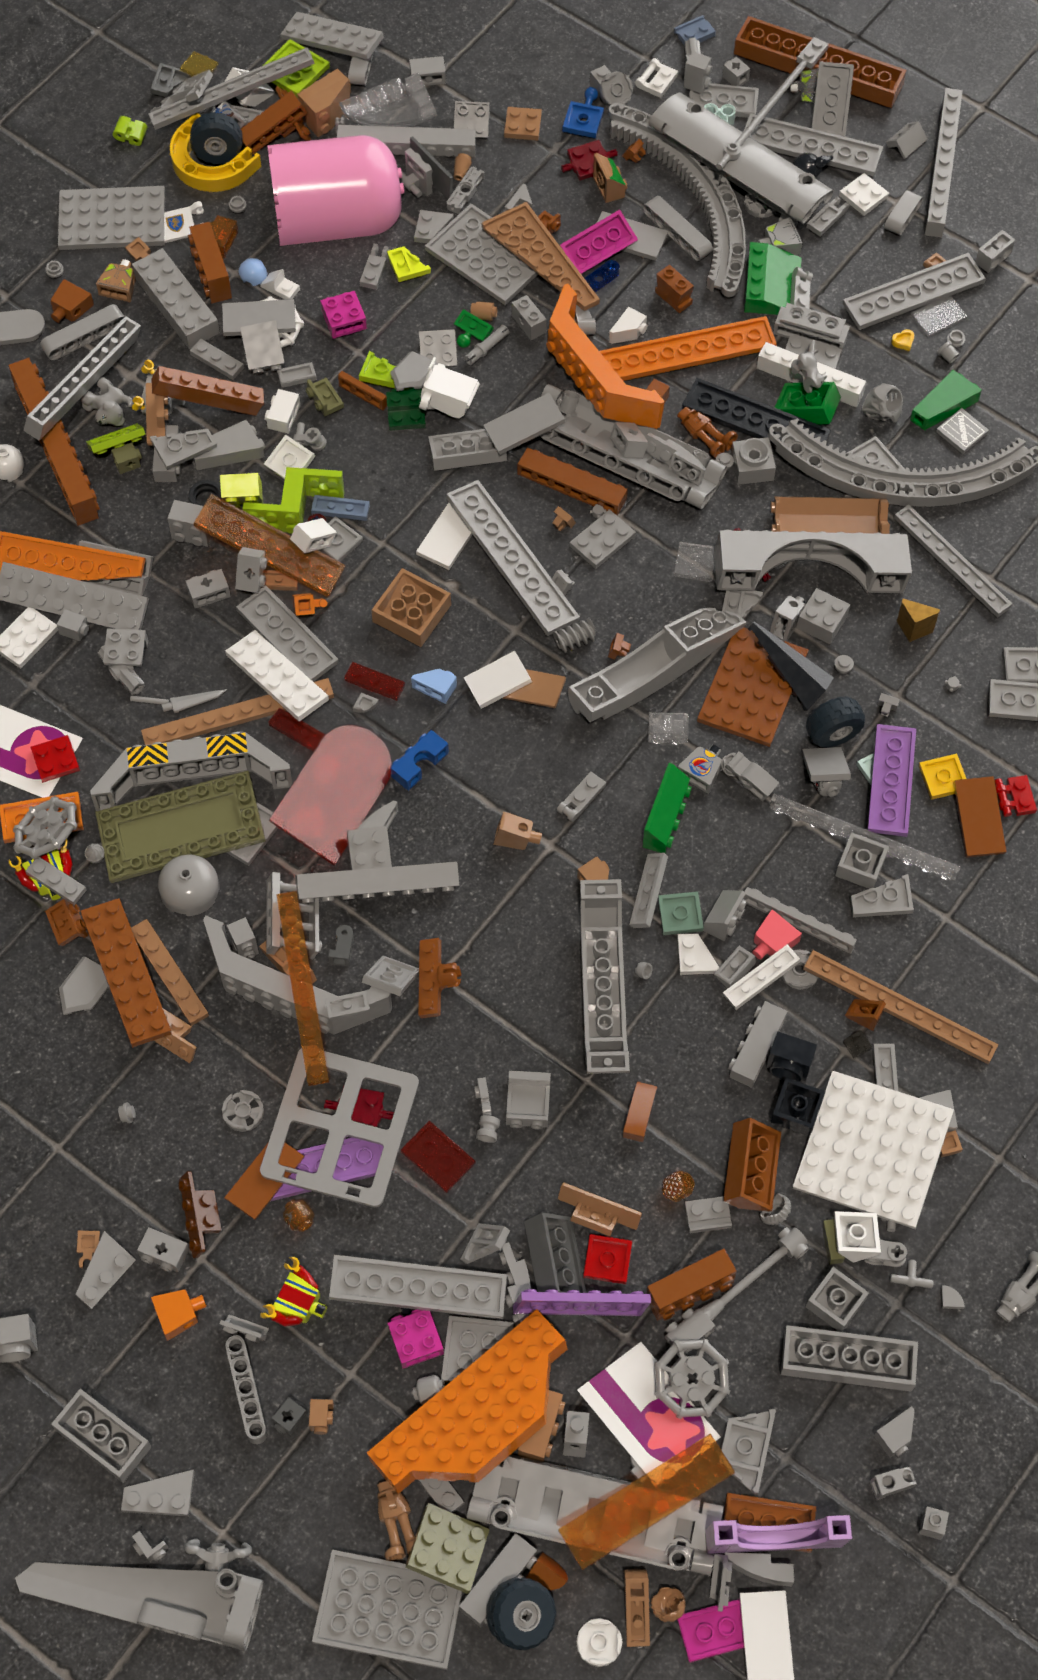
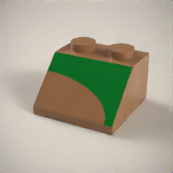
M598 153L594 154L593 179L605 202L608 203L624 198L627 182L625 179H622L619 167H616L613 160Z

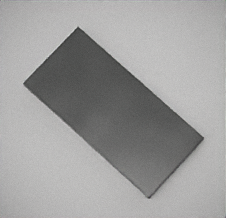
M413 136L410 137V148L415 153H418L421 159L432 168L433 185L449 199L453 190V176Z

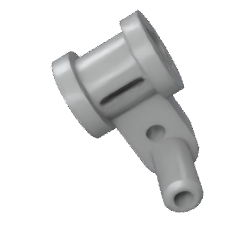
M299 422L293 440L302 446L310 445L315 451L322 450L327 443L325 437L314 427L309 428L303 434L305 424Z

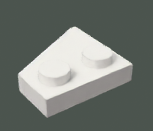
M678 934L680 975L714 974L719 969L699 934Z

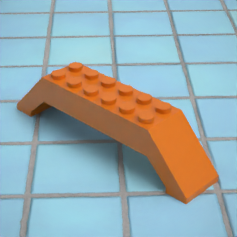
M565 284L550 319L548 341L546 343L548 351L552 352L557 362L566 370L567 375L572 377L576 386L583 391L585 397L591 401L595 410L603 418L635 423L636 425L655 429L660 428L665 401L656 390L649 391L624 383L574 321L577 294L569 284Z

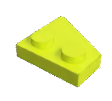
M404 246L387 251L388 259L398 282L431 273L430 266L422 264L420 259L411 254Z

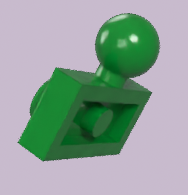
M464 309L454 322L455 327L465 332L457 337V345L461 348H467L470 345L471 336L483 342L494 329L492 325Z

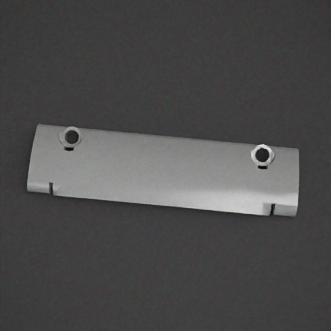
M681 92L674 94L663 102L649 120V125L663 133V136L669 142L783 215L789 214L802 224L810 218L821 202L824 204L828 203L834 193L833 189L815 179L813 174L804 172L750 136L741 145L740 157L736 160H729L721 170H718L716 164L724 156V145L728 142H735L743 132L704 108L701 103L693 101Z
M547 384L543 390L542 396L550 393L559 410L567 415H563L566 423L541 434L540 437L670 499L675 501L683 500L702 509L717 490L727 471L726 465L713 459L710 460L708 453L657 429L640 425L636 426L645 438L651 432L665 441L670 439L693 454L706 468L701 485L698 486L668 469L669 465L647 453L644 454L643 458L623 457L610 439L614 423L621 421L603 418L595 410L590 400L574 391H563L550 384Z
M509 1455L504 1460V1464L500 1463L482 1480L475 1482L467 1519L492 1524L499 1529L669 1569L687 1570L711 1576L714 1553L707 1554L705 1530L713 1521H721L724 1506L704 1502L702 1510H699L701 1500L693 1496L517 1455ZM502 1500H507L510 1502V1504L506 1505L502 1504L501 1502ZM504 1511L508 1519L504 1522L499 1521L496 1513ZM683 1541L686 1543V1546L677 1545V1542ZM675 1553H682L685 1556V1560L682 1563H677L672 1557Z

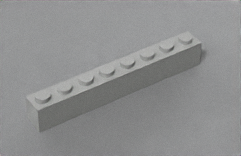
M338 125L337 138L357 135L374 137L382 141L391 150L393 155H405V151L410 148V137L413 136L432 156L457 157L458 154L464 153L470 157H475L476 129Z
M457 862L298 874L295 875L297 900H302V903H313L316 898H322V901L326 902L335 901L334 897L342 896L343 900L355 899L354 895H362L363 898H373L376 893H382L383 897L395 896L394 892L402 891L403 895L415 894L414 890H422V893H433L434 889L442 888V892L454 891V887L459 886Z

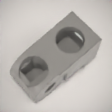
M911 1467L875 1475L870 1480L876 1500L908 1490L917 1485Z

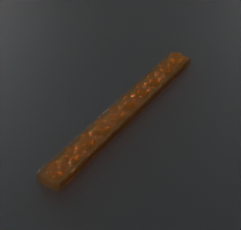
M297 891L276 894L308 1086L329 1083Z

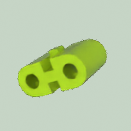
M120 116L112 135L119 141L125 142V140H128L129 144L140 146L148 127L142 121L135 120V122H132L131 118Z

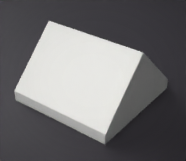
M834 1212L837 1250L839 1254L854 1263L881 1253L877 1213Z

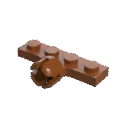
M439 938L420 940L418 1016L421 1019L441 1016V991L444 988L457 987L461 984V979H457V977L461 976V970L457 963L441 964V940Z

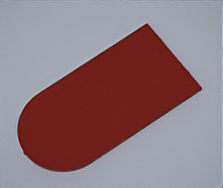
M344 725L331 730L322 739L269 819V822L332 865H335L348 845L346 831L357 829L361 825L391 776V756L384 742L370 730L356 725Z

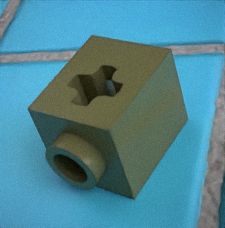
M133 443L111 450L113 460L120 474L141 467L139 460L142 459L139 449L134 448Z

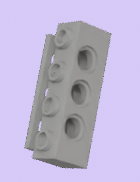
M787 303L786 307L781 306L773 334L786 338L793 336L808 341L815 340L816 343L839 348L843 352L850 326L845 325V319Z

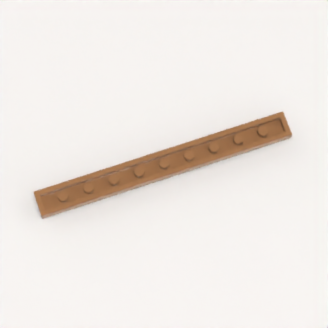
M328 678L314 682L328 695L329 699L334 698ZM265 695L143 729L141 732L145 745H151L155 742L166 743L173 740H185L287 710L270 695Z
M814 950L803 970L862 1000L884 1001L886 1003L885 1012L986 1064L990 1063L998 1047V1044Z

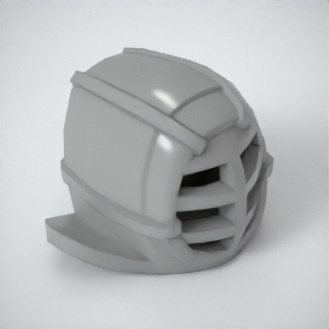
M882 383L868 393L863 403L862 411H864L868 419L882 421L892 419V422L896 423L902 413V393L896 386Z

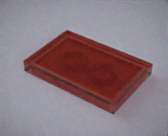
M430 1120L401 1149V1153L446 1193L476 1163L471 1156Z

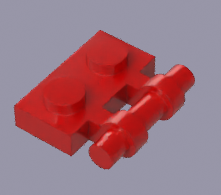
M1027 775L1008 778L1007 785H1004L1000 778L995 780L996 793L1000 800L999 807L1005 817L1012 815V809H1015L1016 816L1036 813L1037 808ZM1006 794H1010V795H1011L1012 801H1010V800L1007 799V795H1006Z

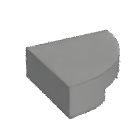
M361 693L353 706V711L358 713L371 711L378 705L379 699Z
M942 1285V1308L964 1309V1301L961 1295L955 1289Z

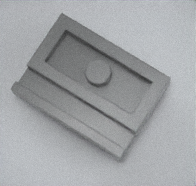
M724 1196L685 1201L689 1233L732 1228L729 1205L724 1202Z

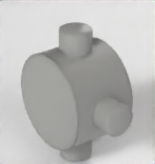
M598 504L593 507V510H590V514H593L597 519L606 512V509Z
M956 676L945 680V684H947L950 692L961 688V684H959Z

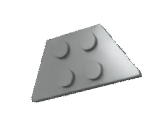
M775 1409L758 1414H747L744 1417L729 1418L718 1464L756 1495L759 1493L776 1413Z

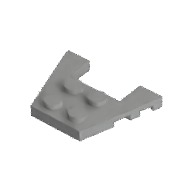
M210 70L186 79L172 91L173 95L164 98L161 101L162 105L157 108L154 107L151 112L184 98L188 102L200 98L210 83L213 74Z

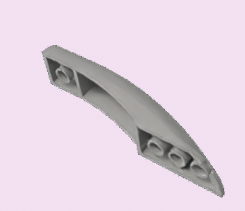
M704 608L694 611L665 625L655 636L622 659L569 686L568 697L571 706L577 714L582 713L589 722L600 717L605 720L650 696L690 670L735 635L747 622L728 610L726 613L716 611V608Z

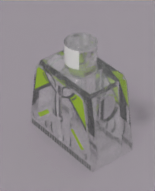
M818 68L801 72V81H794L791 84V92H801L802 101L815 102Z

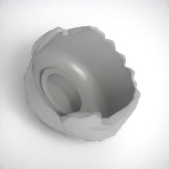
M777 1193L773 1200L772 1211H762L760 1213L763 1223L778 1225L786 1220L788 1214L791 1213V1201L785 1195Z

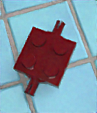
M600 140L567 149L570 163L561 165V170L563 173L573 170L577 174L579 181L593 177L594 154L598 153L607 158L618 156V152L616 149L606 151Z
M360 1088L351 1120L378 1128L382 1118L392 1120L394 1112L383 1110L384 1092ZM340 1099L338 1102L325 1100L324 1109L337 1110Z

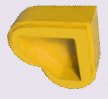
M908 329L903 330L901 333H895L892 336L891 343L896 348L910 351L914 340V333Z

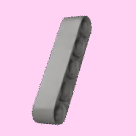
M656 196L643 205V211L647 217L659 228L667 230L668 236L693 259L700 261L713 252L711 242L662 197Z
M117 305L107 306L45 337L40 342V346L50 360L59 359L109 334L125 316Z
M234 1335L227 1339L225 1346L245 1432L251 1443L261 1444L267 1438V1430L253 1371L243 1338ZM234 1344L242 1345L239 1351H231V1347ZM239 1365L247 1366L244 1372H236V1368ZM245 1385L252 1387L251 1391L247 1394L241 1393V1388ZM250 1406L257 1408L256 1413L253 1415L246 1414V1410ZM254 1428H261L262 1432L259 1436L254 1437L251 1435V1431Z

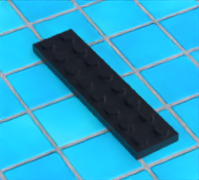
M696 378L682 403V409L688 407L690 410L694 409L714 422L758 439L768 438L769 429L773 424H781L786 428L789 422L795 419L799 420L798 425L804 424L803 430L809 428L808 434L814 432V438L820 436V442L827 441L831 433V429L700 378Z

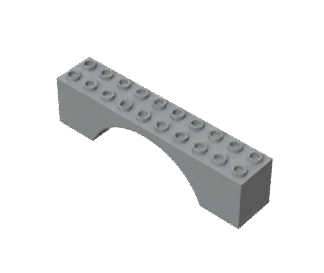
M720 530L714 549L717 590L754 591L761 578L771 569L789 561L804 559L827 562L845 570L862 585L866 593H904L912 574L908 535L900 533L868 534L862 532L826 533L823 531L770 532L768 530Z

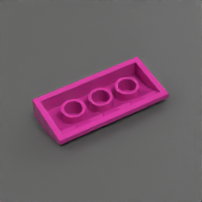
M618 210L560 244V247L582 274L638 241V238L621 210Z

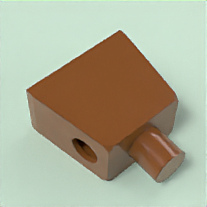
M64 279L51 298V305L54 311L51 314V318L57 323L63 318L71 322L77 320L93 307L94 303L91 293Z

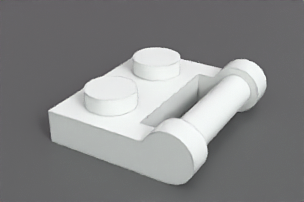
M653 58L643 75L637 78L635 85L648 93L662 98L677 78L678 71L661 64L659 60ZM653 71H658L651 82L647 83L646 81Z

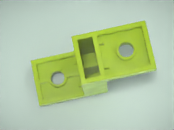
M286 467L281 505L243 502L246 529L293 534L294 527L299 523H303L307 496L314 497V495L344 498L343 472Z

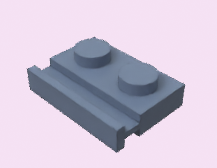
M703 15L674 28V33L678 35L679 40L684 46L685 41L689 40V38H696L700 43L714 37L716 33L710 23L704 19Z

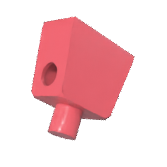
M772 909L755 934L754 943L757 947L752 952L759 960L766 954L772 956L787 944L790 948L798 944L802 933Z

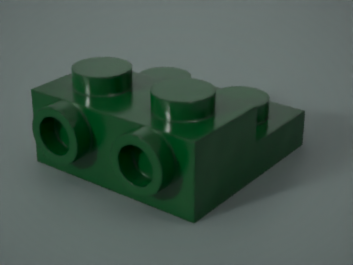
M411 387L408 391H396L395 388L390 390V392H386L389 431L426 428L425 412L419 408L422 390Z

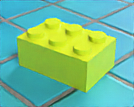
M258 473L220 475L221 498L225 505H229V508H239L243 502L263 503L262 480Z

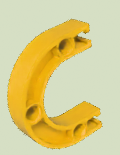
M198 113L193 114L175 131L170 142V155L176 175L186 185L200 191L219 192L232 189L245 182L261 168L260 155L255 153L254 157H252V149L249 147L243 149L236 157L224 165L210 167L196 163L190 157L192 151L190 132L194 121L201 116Z

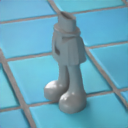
M1032 1251L1028 1255L1029 1267L1017 1282L1012 1281L1003 1299L1000 1301L1001 1306L996 1310V1313L1008 1323L1036 1303L1038 1279L1028 1289L1026 1288L1038 1272V1252Z

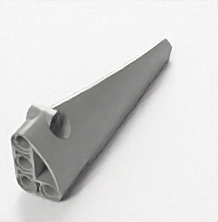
M34 1562L15 1577L21 1593L189 1639H204L244 1651L247 1650L263 1588V1580L235 1573L231 1569L195 1571ZM225 1577L233 1578V1583L230 1586L225 1587L221 1585Z

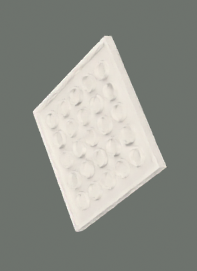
M832 1071L812 1134L808 1140L793 1184V1189L865 1213H877V1217L916 1229L954 1109Z

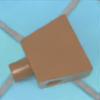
M503 811L493 844L525 850L528 842L540 844L542 833L532 831L533 822L531 820Z

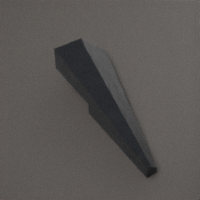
M755 621L752 622L747 629L753 631L758 639L757 643L759 646H763L769 654L767 657L781 678L784 681L787 680L792 687L793 695L795 697L798 696L803 703L802 708L805 711L809 710L827 690L834 677Z

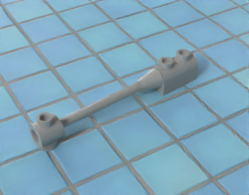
M788 1227L783 1229L778 1234L780 1238L778 1245L780 1248L726 1294L700 1309L697 1308L695 1311L689 1308L682 1315L684 1320L680 1324H677L675 1321L665 1329L668 1333L665 1335V1339L669 1345L672 1346L673 1341L676 1339L687 1341L707 1338L715 1329V1324L712 1321L724 1309L727 1303L785 1254L790 1258L794 1256L798 1260L809 1250L807 1246L808 1241L802 1232L795 1227L791 1230ZM692 1349L683 1350L684 1355L688 1354Z

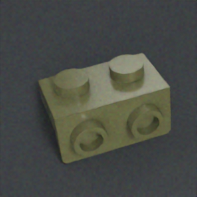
M327 378L312 383L310 379L306 380V393L309 398H313L316 409L321 411L324 416L344 408V403Z

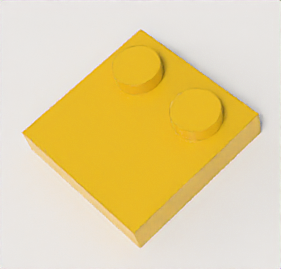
M957 754L919 763V769L931 800L955 794L954 781L966 779Z

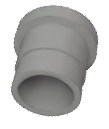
M951 341L946 342L937 351V354L942 356L949 364L960 355L952 346L953 343Z

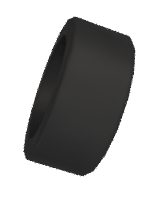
M199 481L190 488L188 493L189 503L210 507L212 516L218 514L224 507L225 503L221 498V486L215 481ZM204 492H212L218 498L210 505H201L196 502V497Z

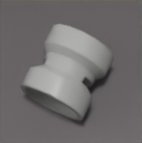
M489 1115L480 1116V1129L477 1130L476 1138L483 1142H496L498 1136L496 1130L500 1126V1119Z

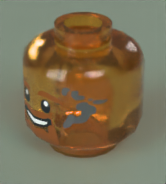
M291 1200L285 1205L283 1219L293 1231L304 1232L313 1225L314 1213L304 1200Z

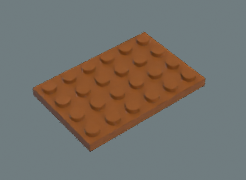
M743 627L730 639L698 715L697 722L770 747L793 689L787 680L784 681L772 665L767 657L769 654L763 646H759L757 643L758 639L753 631ZM785 642L804 657H807L809 649Z

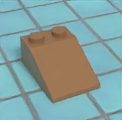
M347 77L304 100V107L307 111L305 115L306 125L317 137L332 130L335 126V118L338 117L340 119L350 105L349 79Z

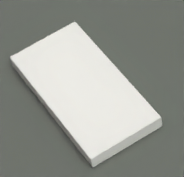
M450 503L447 504L416 551V555L450 570L473 535Z
M786 1591L740 1593L747 1680H794Z

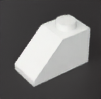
M628 307L610 330L609 343L614 344L636 340L647 329V316Z

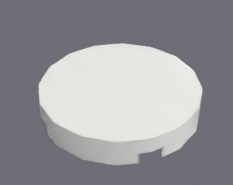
M601 1618L590 1620L578 1632L576 1641L578 1653L589 1665L597 1667L608 1666L617 1659L621 1652V1633L609 1620Z

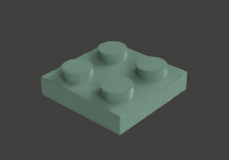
M698 892L658 895L663 935L703 931L704 927Z

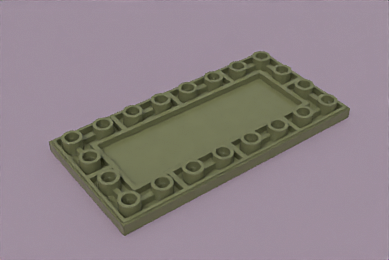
M249 770L95 812L102 847L105 852L104 857L109 881L111 883L162 870L170 860L181 855L190 854L207 858L266 842Z

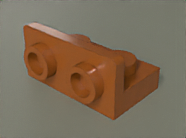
M62 899L45 911L58 945L64 946L78 936L83 938L88 936L77 904L73 905L67 900Z

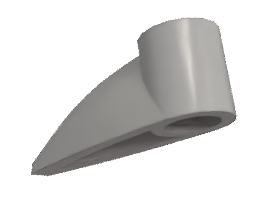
M576 305L574 321L585 335H595V318H592L589 310L584 311Z

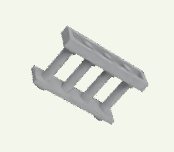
M272 872L266 880V954L274 955L282 946L308 949L309 959L313 960L321 952L322 942L319 941V898L314 899V902L309 904L283 901L280 899L281 891L296 893V884L283 883L280 880V873ZM284 909L308 912L309 923L283 920L280 917V911ZM288 928L309 931V941L285 939L280 936V929Z

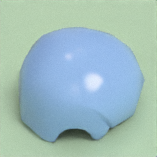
M255 258L246 259L238 270L244 283L247 281L252 286L261 284L268 274L262 261Z

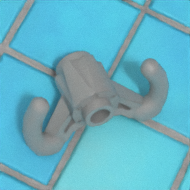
M199 1539L189 1540L184 1545L186 1553L196 1554L206 1562L205 1571L228 1569L229 1562L236 1558L248 1557L252 1553V1548L248 1543H243L241 1548L231 1552L225 1548V1544L213 1543L207 1550L200 1548Z

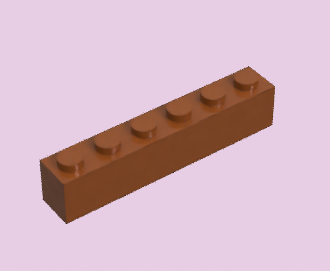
M158 366L151 378L152 394L255 416L264 404L263 388L162 366Z
M527 447L517 464L518 475L591 506L601 505L606 509V512L610 509L617 516L627 500L628 489L622 485H616L605 478L592 475L586 470H580L569 463L561 462L555 457L544 455L538 450H532Z

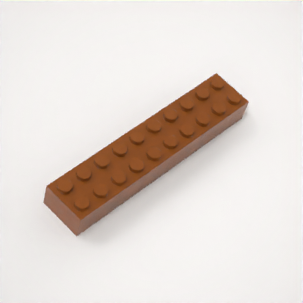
M748 16L735 39L734 54L792 73L799 65L797 63L798 55L813 38ZM829 44L827 51L813 68L805 67L799 74V77L803 78V72L813 70L809 75L812 76L810 80L817 82L820 61L854 65L851 94L892 108L904 85L906 70Z
M26 358L8 366L14 387L28 415L49 392L45 390L42 377L37 375L39 371L36 364H32L30 359ZM60 419L39 442L73 517L79 526L98 519L97 511L100 508L96 501V494L89 486V479L87 475H84L81 461H78L75 448L71 446L69 435L67 432L65 433L64 425Z

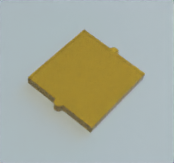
M193 51L180 67V70L193 77L207 70H210L212 73L219 62Z

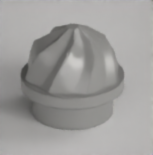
M93 843L85 850V857L89 862L99 863L104 858V848L99 844Z

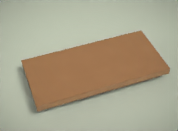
M526 669L532 682L503 697L504 699L556 708L566 677Z

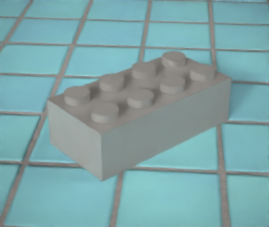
M79 1389L51 1424L55 1431L122 1483L125 1482L152 1448L148 1440L82 1389Z

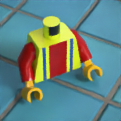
M66 839L65 845L61 846L60 852L57 849L40 856V858L70 876L73 864L70 852L66 849L68 844ZM15 856L18 860V864L15 866L12 865L10 859L8 860L9 866L16 869L15 873L24 887L33 892L38 891L41 896L49 894L52 900L61 898V896L26 874V869L35 859L22 863L23 867L20 866L21 859L18 856Z
M289 1257L293 1261L292 1267L284 1263L285 1269L294 1271L289 1273L274 1305H264L263 1307L268 1309V1314L260 1313L262 1318L271 1317L272 1321L285 1327L299 1325L302 1322L307 1323L311 1314L323 1318L327 1310V1306L318 1302L320 1293L317 1283L311 1274L299 1265V1260L296 1257Z

